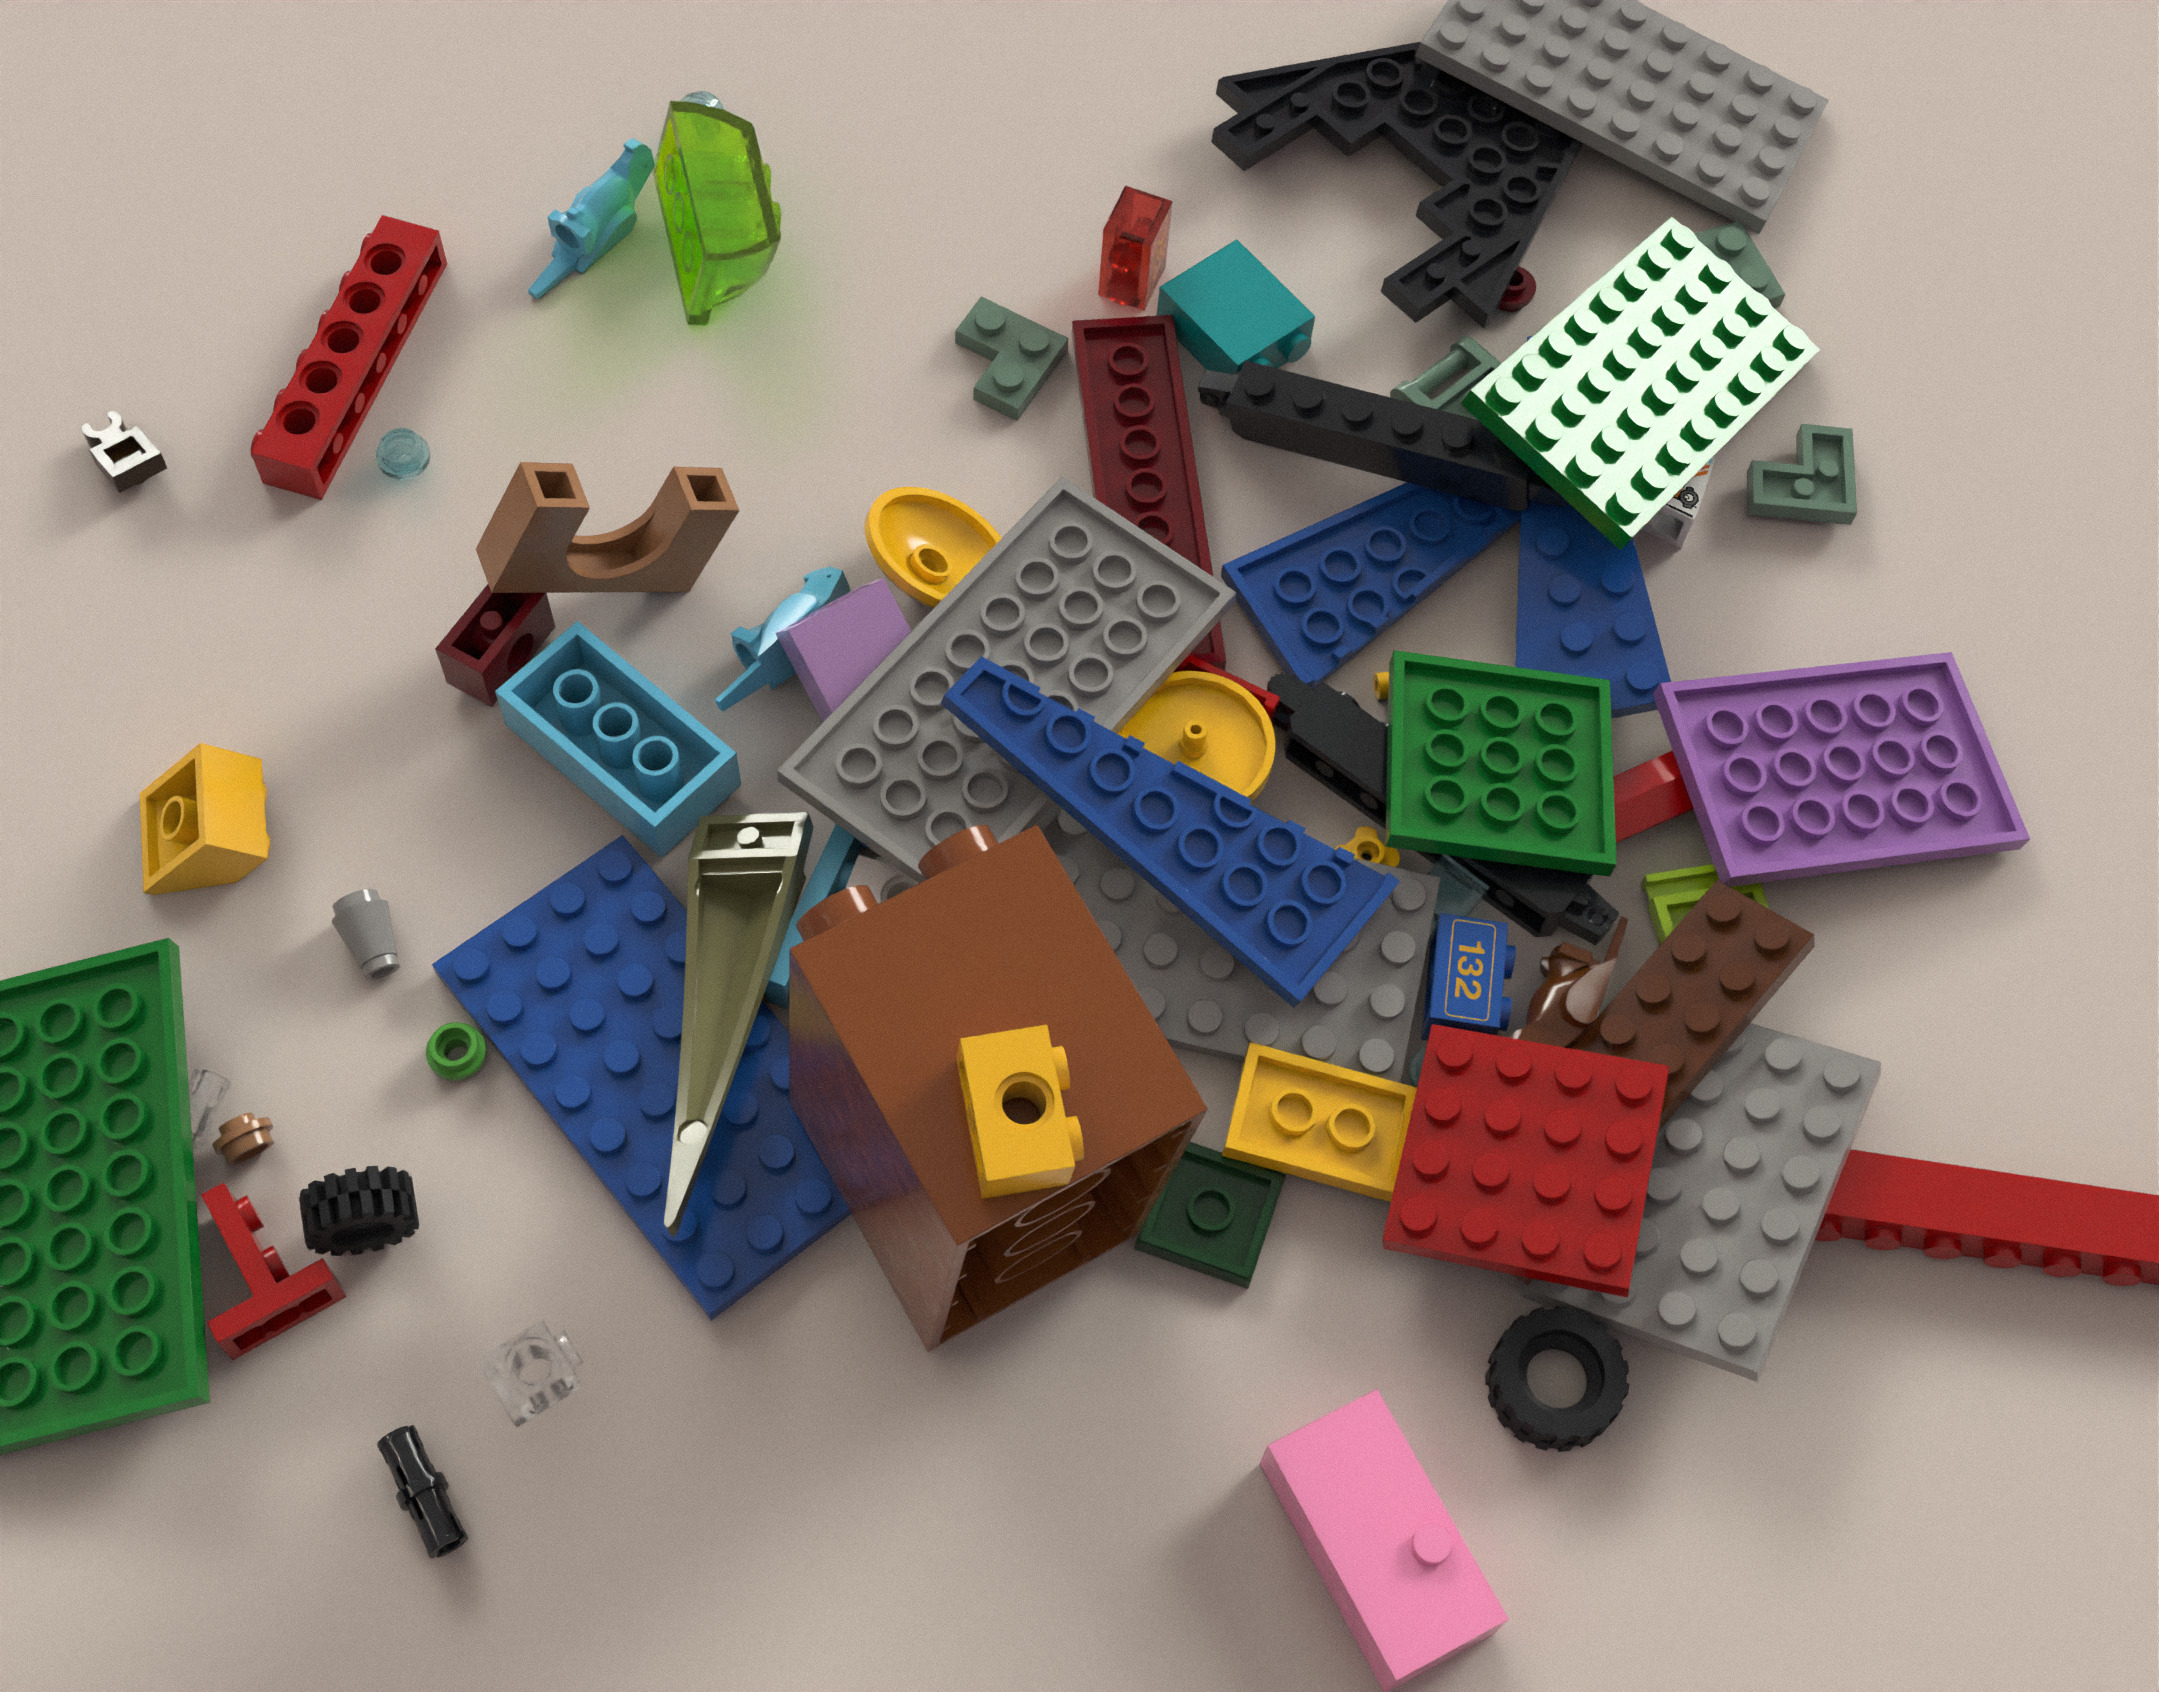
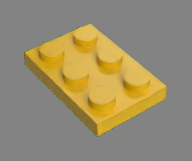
M1250 1042L1244 1057L1221 1156L1391 1202L1417 1088Z

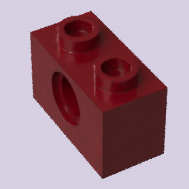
M487 584L435 648L446 682L493 707L498 701L495 691L528 663L555 628L547 593H491L490 587Z

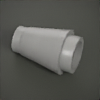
M375 889L356 891L337 900L332 906L335 913L332 924L359 967L363 970L366 979H379L397 971L400 965L397 960L388 901L380 899Z

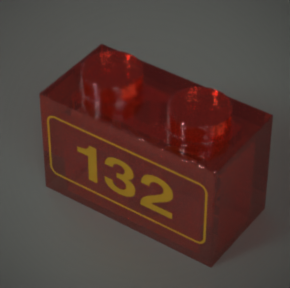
M1125 185L1103 229L1099 296L1108 298L1120 305H1129L1145 311L1166 266L1173 201Z

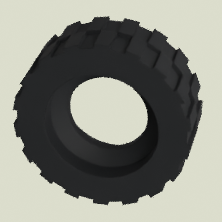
M1555 1306L1553 1309H1544V1307L1533 1309L1530 1315L1525 1317L1521 1315L1513 1321L1491 1352L1487 1362L1490 1364V1368L1485 1374V1385H1488L1490 1392L1487 1398L1491 1408L1494 1407L1499 1417L1497 1419L1504 1428L1507 1426L1515 1433L1514 1437L1521 1442L1528 1441L1536 1445L1535 1448L1547 1451L1549 1448L1558 1449V1452L1570 1451L1574 1446L1578 1445L1582 1448L1590 1444L1598 1435L1600 1436L1622 1410L1624 1405L1621 1403L1628 1395L1630 1383H1627L1626 1377L1629 1373L1628 1362L1623 1359L1621 1354L1623 1348L1617 1339L1614 1340L1607 1332L1609 1328L1601 1321L1597 1323L1589 1318L1590 1314L1581 1310L1577 1312L1567 1310V1306ZM1550 1349L1562 1350L1571 1354L1580 1362L1586 1374L1587 1386L1584 1396L1578 1403L1566 1408H1554L1542 1403L1534 1396L1528 1385L1527 1369L1532 1358L1538 1353Z

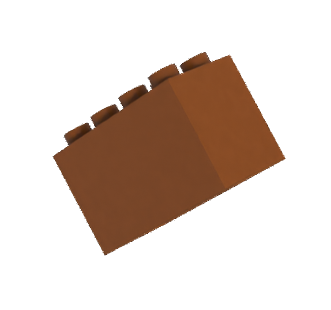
M1037 824L1001 843L997 842L987 825L972 826L951 835L929 850L920 860L918 869L925 881L879 904L870 888L866 885L853 886L825 898L799 919L796 928L804 942L789 949V1102L927 1352L1136 1237L1208 1110V1107ZM1047 1025L1051 1046H1063L1069 1068L1070 1088L1062 1090L1061 1096L1065 1116H1077L1083 1138L1084 1159L1074 1161L1075 1169L1068 1185L982 1199L956 1061L960 1038ZM1012 1098L1002 1105L1006 1116L1015 1123L1031 1124L1041 1118L1038 1107L1026 1098Z

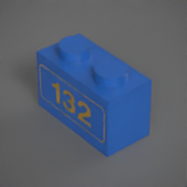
M1445 913L1439 914L1430 938L1421 1040L1428 1041L1432 1024L1497 1035L1498 1031H1507L1512 1001L1511 997L1502 996L1504 979H1511L1516 955V947L1514 945H1507L1508 923Z

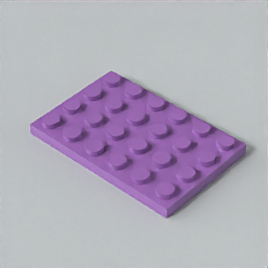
M1952 652L1660 683L1653 693L1720 882L1729 887L2019 850L2030 840Z

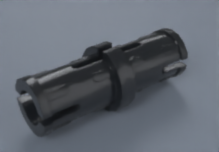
M408 1425L403 1426L382 1437L378 1441L377 1447L382 1453L386 1464H388L399 1492L396 1495V1499L402 1510L409 1511L421 1534V1539L429 1557L434 1558L437 1556L439 1558L461 1547L468 1540V1536L459 1519H457L445 1492L449 1484L442 1472L435 1471L424 1450L416 1427L414 1425L410 1427Z

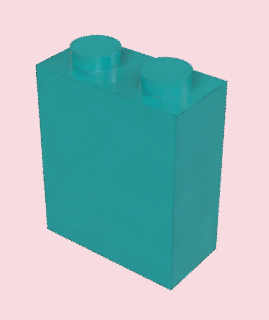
M1237 239L1159 287L1156 316L1173 315L1176 339L1206 370L1234 375L1236 371H1241L1245 361L1279 368L1288 361L1294 363L1301 359L1311 346L1315 315Z

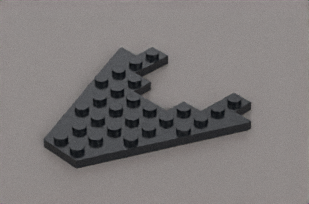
M1421 42L1230 75L1218 80L1216 95L1238 114L1213 129L1211 143L1243 171L1256 165L1310 130L1315 129L1347 157L1382 136L1438 185L1442 186L1441 189L1419 202L1416 217L1437 234L1442 241L1384 278L1381 293L1415 323L1449 300H1452L1481 327L1485 328L1490 324L1584 144L1416 57L1415 55Z

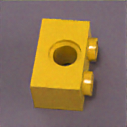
M1047 1025L960 1038L956 1061L982 1199L1068 1185L1075 1169L1074 1161L1084 1159V1146L1077 1116H1065L1061 1091L1070 1088V1076L1063 1046H1051ZM1012 1098H1026L1038 1107L1041 1118L1031 1124H1018L1006 1116L1002 1105Z

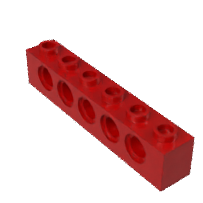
M382 215L373 232L368 233L364 237L360 255L351 271H347L343 275L335 301L330 310L327 309L322 313L314 339L309 348L303 349L299 354L293 377L286 389H281L277 394L272 415L264 429L258 430L252 440L251 457L254 460L263 484L315 499H323L448 264L439 230Z

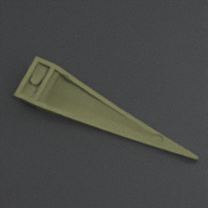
M808 812L700 816L688 857L682 1036L675 1125L664 1224L672 1238L677 1233L806 880L803 869L814 829Z

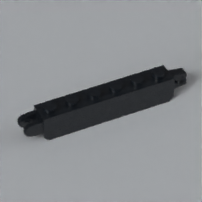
M1245 361L1241 371H1236L1234 375L1205 370L1198 385L1201 403L1218 409L1220 415L1229 418L1232 431L1245 440L1517 512L1527 509L1530 501L1553 505V507L1558 506L1559 508L1569 505L1559 493L1477 419Z
M1283 672L1281 674L1275 673V676H1271L1270 681H1268L1267 691L1280 697L1274 724L1286 732L1283 744L1285 758L1386 830L1388 723L1378 721L1361 709L1352 696L1342 691H1336L1324 682L1314 690L1300 679H1295L1294 675L1291 676L1289 673L1284 674ZM1416 851L1534 937L1552 936L1557 928L1561 927L1596 946L1610 931L1619 915V912L1589 885L1593 874Z

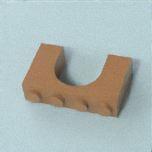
M520 462L476 547V552L491 593L690 592L740 510L722 468L673 466L650 507L636 520L608 533L579 536L575 534L590 507L573 463Z

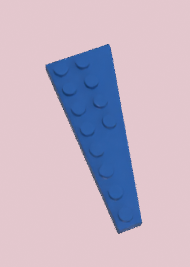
M1530 501L1528 508L1521 510L1515 667L1610 680L1611 718L1658 710L1653 693L1660 683L1671 682L1634 538L1620 550L1571 504L1559 508L1558 506L1553 507V505Z
M1404 483L1223 564L1221 578L1229 588L1236 592L1235 599L1286 674L1289 673L1291 676L1294 675L1295 679H1300L1314 689L1520 521L1521 511L1517 512L1419 485Z
M982 656L944 694L940 703L1293 1008L1303 1000L1400 882L1389 872L1384 876L1354 860L1355 854L1339 846L1335 850L1305 834L1306 828L1291 820L1284 823L1250 805L1251 799L1184 763L1177 761L1176 764H1173L1143 748L1145 743L1129 735L1126 739L1094 722L1095 716L1078 708L1077 712L1050 699L1039 693L1040 687Z

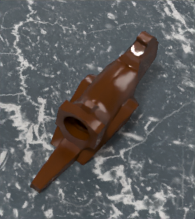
M1621 916L1603 963L1592 957V952L1564 941L1551 951L1549 957L1541 958L1540 971L1546 980L1535 991L1530 1000L1526 1026L1516 1030L1509 1038L1571 1048L1583 1035L1592 1029L1618 958L1617 955L1628 923L1627 918Z

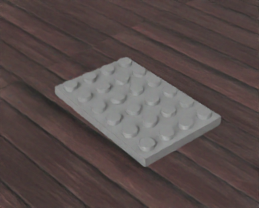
M1750 1023L1658 1131L1628 1298L1533 1279L1528 1286L1523 1283L1524 1298L1552 1308L1555 1306H1567V1310L1575 1312L1581 1310L1590 1314L1589 1318L1597 1323L1601 1321L1607 1328L1758 1382L1881 1075V1062Z

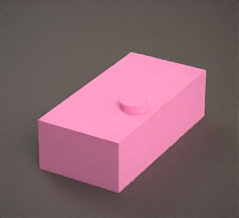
M1378 1389L1267 1445L1260 1461V1466L1383 1692L1395 1689L1495 1634L1509 1620Z

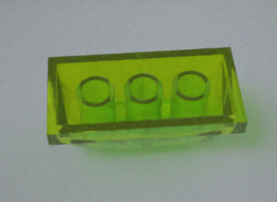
M670 101L652 173L687 325H707L712 308L741 296L766 275L781 239V209L779 203L772 200L770 192L771 169L769 164L763 163L755 129L751 122L724 109L694 102Z

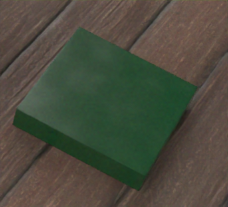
M1189 1142L1142 1226L1134 1249L1248 1289L1286 1174L1221 1156L1222 1152Z

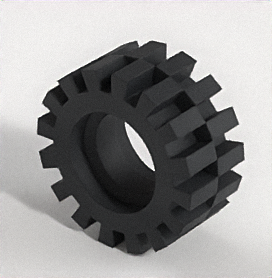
M367 1166L365 1171L356 1172V1168L345 1169V1175L338 1176L335 1173L325 1175L324 1182L314 1180L308 1184V1189H302L300 1192L299 1203L306 1247L309 1250L315 1249V1253L323 1255L331 1251V1256H342L346 1251H351L352 1255L363 1254V1249L368 1248L378 1251L384 1249V1244L386 1243L391 1245L401 1243L402 1237L410 1238L415 1234L414 1230L419 1229L412 1176H409V1173L405 1170L397 1172L396 1167L387 1166L382 1171H379L378 1166Z

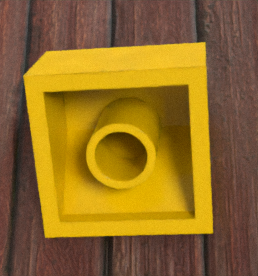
M199 743L139 793L143 893L158 895L237 883L268 859L270 836L266 832L265 802L267 788L263 783L262 759Z

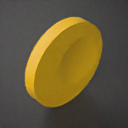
M1201 671L1172 673L1118 732V735L1126 739L1131 735L1144 742L1143 748L1173 764L1180 761L1251 799L1250 804L1264 789L1272 770L1275 755L1273 726L1260 702L1248 690L1236 682L1223 676Z

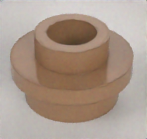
M252 1112L239 1115L218 1128L221 1136L213 1142L212 1146L217 1155L224 1154L229 1165L244 1162L259 1155L274 1144L269 1133L273 1129V1124L269 1117L255 1119Z

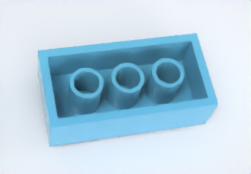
M578 621L495 691L505 725L661 858L698 825L700 816H708L741 786L737 753Z

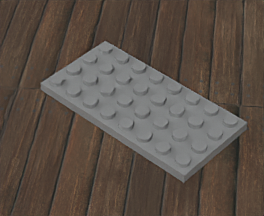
M1448 0L1424 36L1415 55L1425 62L1734 222L1740 220L1744 227L1757 234L1761 232L1829 101L1814 93L1811 89L1773 72L1768 67L1734 52L1727 46L1697 33L1684 24L1658 13L1637 0Z
M1061 477L777 770L778 782L914 881L921 883L925 879L918 869L920 860L929 850L951 835L972 826L987 825L997 842L1001 843L1036 825L1055 803L940 704L944 694L981 656L1040 687L1039 693L1075 712L1080 708L1095 716L1094 722L1118 734L1234 605L1236 592Z
M1054 803L1036 823L1171 1047L1243 1063L1247 1047L1252 1042L1398 1083L1401 1082L1441 877L1353 858L1384 876L1388 872L1391 873L1400 882L1303 1000L1293 1008L1058 804Z

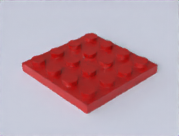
M1432 1024L1382 1238L1383 1249L1628 1298L1668 1081L1669 1066Z

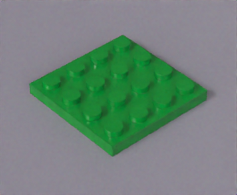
M1394 650L1389 662L1385 847L1610 877L1617 865L1610 680Z

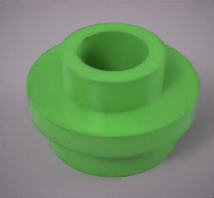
M452 1022L439 1027L430 1037L426 1046V1058L432 1071L439 1077L452 1081L463 1080L474 1075L483 1066L487 1055V1046L482 1034L475 1027L465 1023ZM456 1047L468 1049L467 1054L461 1059L454 1061L447 1059L449 1052Z

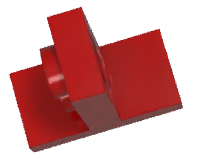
M224 1182L201 1194L253 1294V1297L207 1321L216 1342L232 1360L346 1298L336 1276L323 1258L290 1276L274 1245L263 1250L254 1232L265 1226L247 1195L237 1200Z

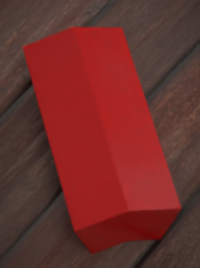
M1673 750L1613 776L1616 843L1694 809Z

